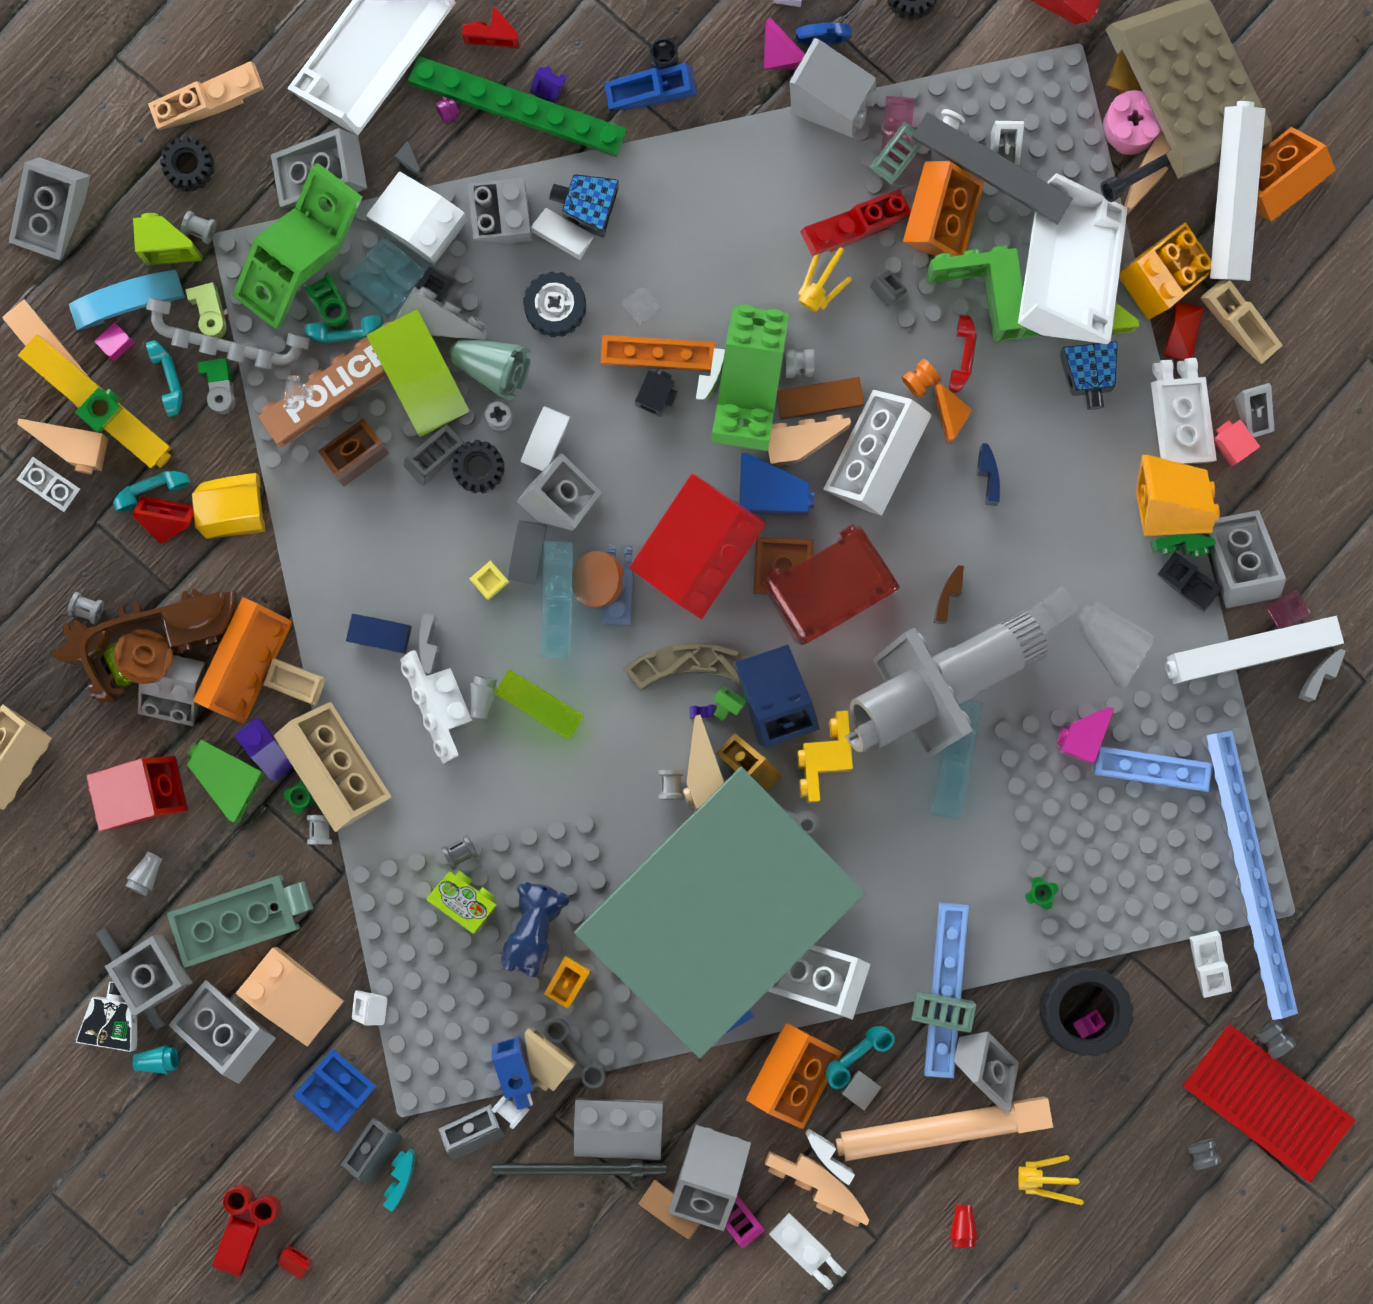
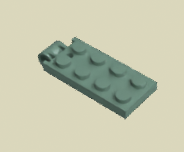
M281 874L168 912V920L183 967L187 968L299 930L300 926L295 923L293 916L314 909L305 881L284 888L282 883L284 877ZM272 904H278L277 911L272 910Z

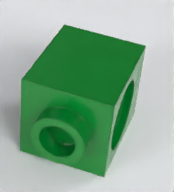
M98 387L75 413L97 433H101L123 408L118 404L121 399L108 388L104 392ZM98 401H106L109 407L108 412L104 416H97L94 413V405Z

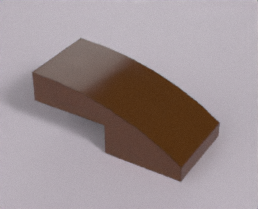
M958 565L944 584L936 605L933 623L945 624L947 622L949 597H959L962 592L964 566Z

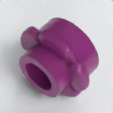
M442 97V101L435 104L437 112L445 124L451 121L455 123L457 121L456 115L459 114L458 107L453 99L447 100L446 97Z

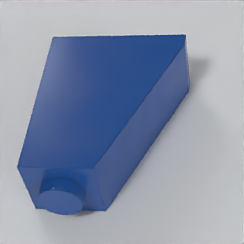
M741 453V505L755 514L807 516L809 508H814V491H809L808 482L748 453Z

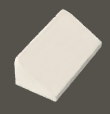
M548 208L544 209L531 227L532 233L581 260L594 238V235Z

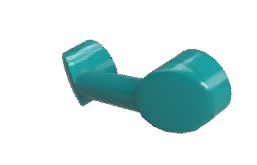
M377 315L361 318L362 328L328 332L327 323H311L305 325V335L323 344L360 340L367 337V334L379 329L384 324L383 316Z
M156 340L146 342L147 351L152 363H162L170 389L169 394L162 395L168 417L178 415L182 406L183 393L172 356Z
M164 471L125 487L116 496L113 505L116 512H124L136 507L137 500L135 496L163 484H167L169 491H176L190 485L191 482L186 473Z
M883 1026L869 1029L866 1032L865 1039L840 1060H833L829 1063L825 1073L829 1085L834 1089L844 1088L851 1078L847 1068L872 1047L880 1052L889 1050L895 1041L893 1033Z

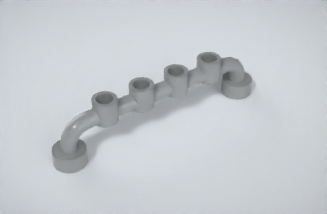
M155 298L148 299L146 309L152 311L151 322L154 329L159 334L172 338L171 345L188 348L189 343L200 346L199 352L216 355L217 350L227 352V359L244 362L245 357L255 359V366L271 369L272 364L282 366L292 364L299 358L302 349L308 350L311 338L293 333H288L286 342L287 345L291 346L290 351L287 354H278L166 325L162 319L163 313L169 314L171 303Z

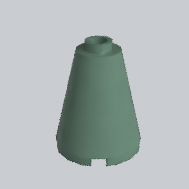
M460 338L452 343L449 350L452 364L502 399L508 401L516 397V395L512 394L516 388L522 389L531 365V359L526 358V353H531L530 349L518 344Z

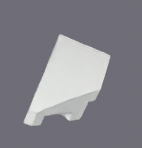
M714 348L711 375H699L697 400H706L720 387L725 349Z

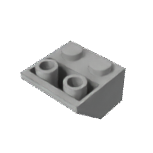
M524 178L467 184L474 241L504 245L532 241Z
M173 655V661L167 675L154 683L139 684L138 714L194 726L199 704L193 702V699L205 676V662Z

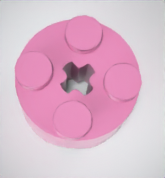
M1138 90L1127 91L1118 95L1111 103L1102 124L1107 143H1110L1116 151L1125 155H1136L1144 152L1153 144L1161 131V127L1144 92ZM1129 120H1134V123H1137V126H1133V122Z

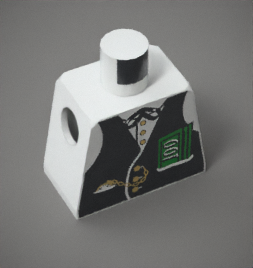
M109 982L106 998L92 997L76 1043L131 1052L137 1049L138 1015L133 1016L114 982Z

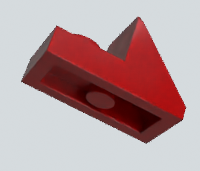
M494 5L491 26H487L486 23L480 21L463 24L462 36L464 44L520 49L518 33Z

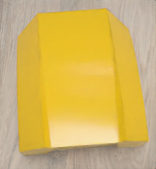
M257 473L200 483L192 493L196 529L206 539L266 532L261 504L260 476Z

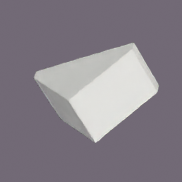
M995 121L991 130L990 149L1019 167L1024 121Z

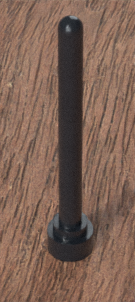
M1167 153L1122 178L1110 177L1103 181L1100 188L1104 198L1109 202L1116 201L1123 197L1127 187L1171 164L1166 155Z

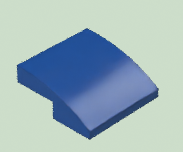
M332 1049L293 1094V1097L337 1134L376 1088V1085Z

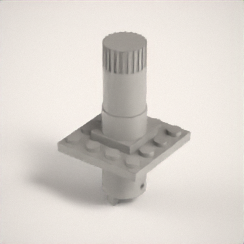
M1022 611L933 657L927 651L925 638L920 633H917L915 628L904 632L872 659L885 682L851 700L850 710L857 728L845 736L847 741L856 751L865 752L872 750L871 747L879 749L913 731L928 759L973 731L970 727L971 720L965 711H961L959 705L1048 655L1047 640L1042 628H1040L1039 623L1036 622L1032 615Z

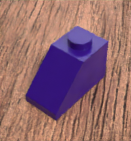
M255 718L234 734L248 755L272 782H275L293 768L274 738V734L262 719Z

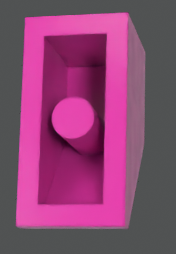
M1106 707L1067 725L1066 729L1062 728L1056 744L1060 745L1058 752L1089 764L1095 763L1114 708Z

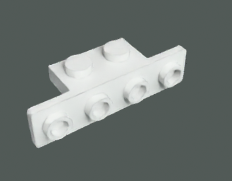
M415 650L411 651L400 659L401 670L410 683L413 700L419 705L423 715V724L431 734L434 742V751L444 764L458 757V752L449 730L471 722L472 719L451 668L426 676L417 652Z

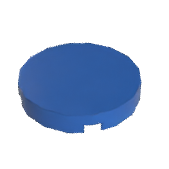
M818 23L796 29V42L808 46L811 45L814 38L821 40L826 45L846 42L852 36L851 26L843 23Z

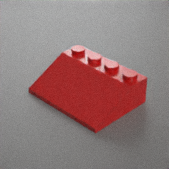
M691 473L629 566V569L679 606L702 620L766 523L764 519L694 473Z

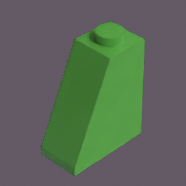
M200 740L199 744L195 743L191 747L187 756L190 759L187 766L228 820L239 823L261 784L265 773L207 741Z

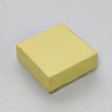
M491 560L469 578L488 601L510 583Z

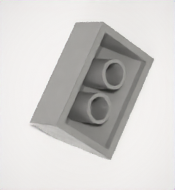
M577 1097L575 1100L574 1156L661 1160L663 1101Z

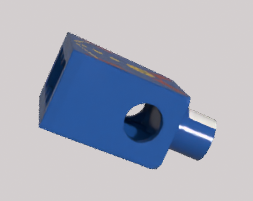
M517 1036L493 1044L491 1058L504 1097H513L517 1110L533 1105L530 1091L534 1088V1082L521 1037ZM518 1076L520 1079L514 1080L511 1077Z

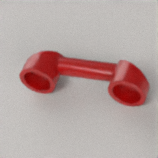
M963 314L959 316L956 335L957 337L965 338L961 370L952 369L949 383V391L954 393L960 392L971 377L977 339L975 325L971 317Z

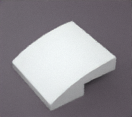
M808 1128L806 1135L817 1156L833 1174L849 1185L855 1176L852 1169L832 1157L836 1150L833 1143Z

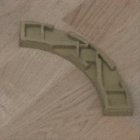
M676 644L643 655L624 667L623 671L640 691L663 678L690 672L715 674L741 685L734 662L749 656L737 650L714 644Z

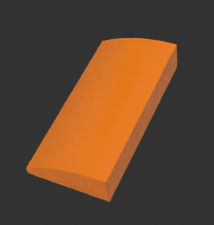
M242 597L193 702L245 725L263 687L272 659H276L293 621Z

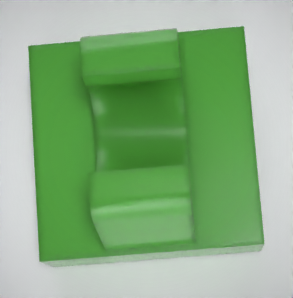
M723 685L713 698L715 702L720 704L714 716L721 721H724L729 712L737 716L746 703L745 699Z

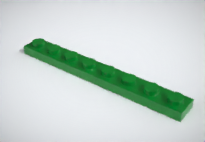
M421 56L417 57L408 79L411 86L453 99L454 101L614 157L618 156L627 133L624 127Z

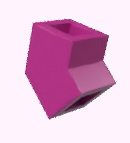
M1097 1009L1085 1013L1070 1023L1081 1039L1097 1032L1106 1025Z

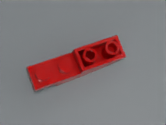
M898 189L855 205L849 211L808 225L800 233L813 257L829 250L830 252L836 251L839 248H844L876 234L909 217L911 210L901 190Z

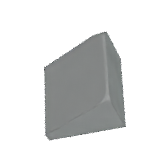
M857 1070L841 1093L865 1111L882 1087L860 1070Z

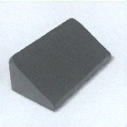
M491 1104L438 1129L446 1152L453 1161L505 1137L496 1114L491 1111L493 1108Z
M373 1117L341 1166L357 1180L371 1184L402 1139V1136Z

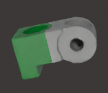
M226 358L198 362L199 374L204 378L208 377L210 390L207 395L208 406L220 415L230 413L235 407L230 362Z

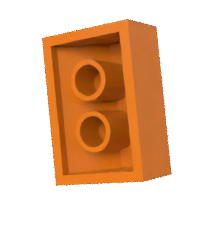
M1290 127L1266 146L1261 153L1256 213L1272 222L1336 171L1327 146L1293 127Z
M951 161L925 162L903 242L920 252L934 256L943 253H952V257L964 255L984 182Z
M786 1022L746 1101L774 1117L804 1129L827 1084L825 1073L829 1063L833 1060H839L843 1052Z

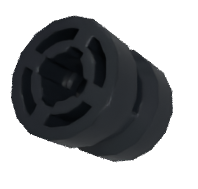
M664 37L653 42L650 49V59L653 68L662 70L678 64V48L673 40Z

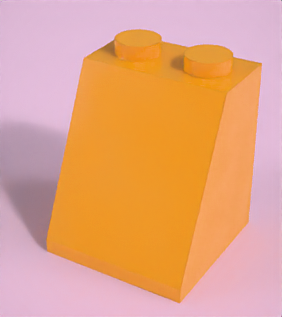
M1142 455L1135 492L1143 536L1212 533L1215 521H1219L1220 511L1219 505L1214 504L1213 501L1215 485L1213 481H1209L1207 470L1151 455Z

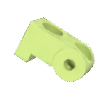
M212 282L185 289L188 301L192 305H198L200 313L198 323L201 332L204 335L222 338L226 333L227 324L217 286Z

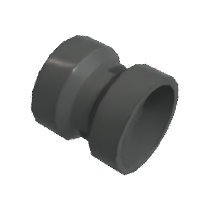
M1280 1019L1270 1022L1256 1033V1037L1261 1043H1268V1053L1272 1059L1283 1056L1297 1044L1291 1035H1287L1284 1032L1285 1026Z

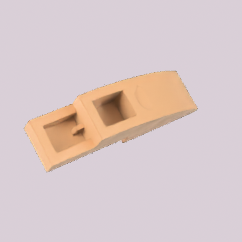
M250 61L202 84L198 81L148 103L157 129L163 130L198 121L244 103V98L264 90L255 63Z
M769 1151L765 1160V1165L769 1166L768 1172L783 1179L785 1175H789L796 1179L794 1184L808 1191L812 1187L816 1188L812 1198L818 1202L816 1207L829 1214H832L833 1210L844 1215V1221L857 1227L860 1223L868 1224L869 1219L852 1192L824 1166L800 1153L797 1162L794 1163Z

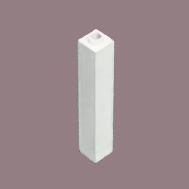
M1237 101V106L1225 107L1210 279L1250 281L1265 108L1254 107V102Z
M1333 616L1174 653L1167 656L1168 662H1166L1165 668L1168 677L1172 679L1174 685L1343 644L1344 641L1338 618Z

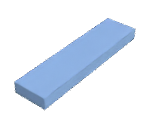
M1100 746L1095 760L1093 775L1209 792L1213 763Z

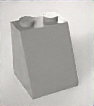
M814 38L790 80L791 114L849 137L854 135L857 128H862L867 116L866 111L869 106L873 107L879 95V91L876 90V78L816 38Z
M695 1125L668 1213L724 1231L737 1197L751 1143L738 1137L714 1131L711 1128Z

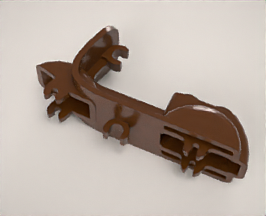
M193 588L192 594L188 595L187 591L182 593V601L179 603L142 612L141 605L138 602H133L135 611L131 615H127L125 607L121 605L118 608L121 618L107 621L94 627L88 628L87 625L77 620L74 621L71 627L68 623H64L63 632L69 642L51 652L50 655L59 661L72 665L83 664L92 681L88 682L91 698H96L99 703L109 702L113 704L118 701L116 695L126 692L123 687L118 689L113 687V681L122 678V674L112 673L108 675L101 658L103 655L115 650L119 639L124 634H129L132 630L136 629L152 630L161 634L166 639L167 647L176 650V654L193 650L192 645L203 643L204 646L221 643L220 638L224 636L237 609V593L235 591L217 592L204 596V594Z

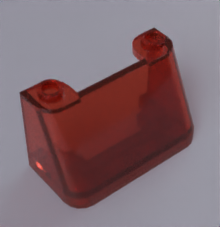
M854 524L849 525L839 532L841 537L837 539V542L789 570L781 571L779 567L765 575L767 580L761 584L794 642L804 645L813 641L900 588L894 575L862 526L855 527Z

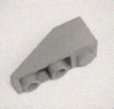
M416 287L413 288L396 317L398 319L418 309L432 336L485 340L487 337V330L483 329L485 327L483 322L472 316L470 319H467L460 315L461 310L447 301L445 305L435 299L436 294L425 287H421L420 290Z

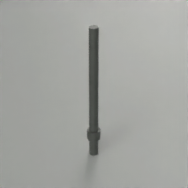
M631 1160V1163H493L492 1175H631V1178H643V1175H666V1163H643V1160Z

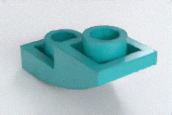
M412 1148L407 1153L401 1151L391 1164L395 1167L391 1175L400 1181L399 1184L393 1181L383 1195L387 1198L383 1206L391 1212L396 1209L412 1177L416 1151Z

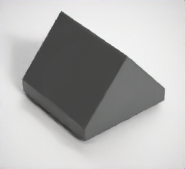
M889 270L877 276L870 286L888 308L907 292L904 285Z

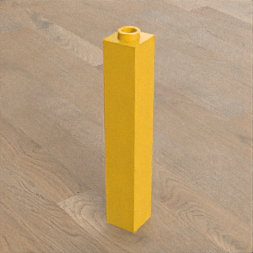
M38 334L18 354L21 359L78 407L98 387L101 388ZM98 401L94 405V413L97 416H104L108 412L109 407L106 401ZM118 403L123 409L107 425L105 430L151 469H154L156 466L162 468L170 459L171 455L168 452L172 448Z

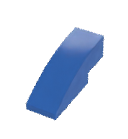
M687 63L662 70L652 68L604 83L608 107L611 111L651 106L698 95L693 68Z

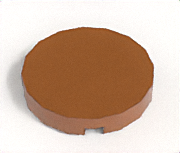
M592 551L582 556L574 566L571 577L572 591L577 600L584 606L593 608L607 607L616 601L622 592L624 584L621 583L624 573L619 560L610 553Z
M136 629L125 636L123 635L114 650V663L118 672L126 679L139 684H150L161 680L167 675L173 661V651L171 647H167L165 638L161 634L149 629Z

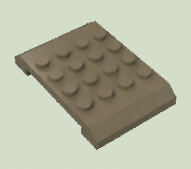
M1179 0L1110 24L1105 30L1117 54L1124 52L1171 148L1166 155L1177 178L1180 179L1220 164L1225 107L1237 106V101L1254 102V107L1263 108L1212 2L1210 0ZM1266 112L1262 148L1272 142V124Z

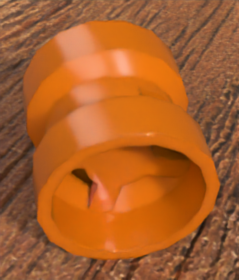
M922 359L916 365L914 372L908 371L901 377L908 390L918 399L926 394V387L935 386L941 381L938 372L925 359Z

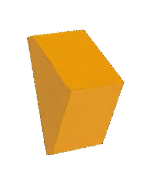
M566 955L544 995L569 1009L592 970Z

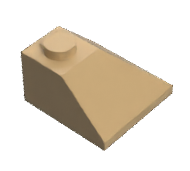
M531 1026L525 1032L530 1071L535 1076L533 1082L544 1091H547L548 1088L554 1091L574 1067L576 1061Z

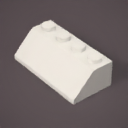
M873 390L823 490L862 510L882 516L932 414L912 399Z

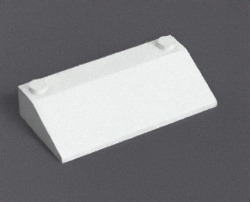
M353 0L287 89L341 127L359 135L456 4L455 0Z
M1056 173L1047 183L1072 197L1073 200L1058 225L1037 212L1034 214L1018 324L1044 336L1108 344L1111 341L1127 207L1116 202H1109L1104 196Z

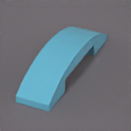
M170 270L133 278L105 287L73 301L69 306L76 329L81 331L103 324L105 319L146 307L149 298L171 302L184 298L185 295L177 270Z

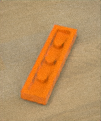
M602 335L600 363L601 365L711 372L715 342Z

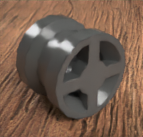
M1214 1138L1187 1146L1188 1152L1194 1158V1170L1206 1169L1222 1162L1221 1156L1216 1153L1215 1147L1217 1144Z

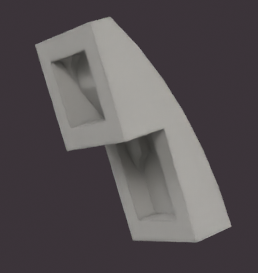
M423 613L419 633L420 657L424 672L427 675L434 674L440 652L438 646L430 644L437 618L434 615Z
M1342 649L1336 650L1321 661L1306 680L1298 698L1307 702L1316 700L1323 678L1330 680L1337 677L1346 651Z

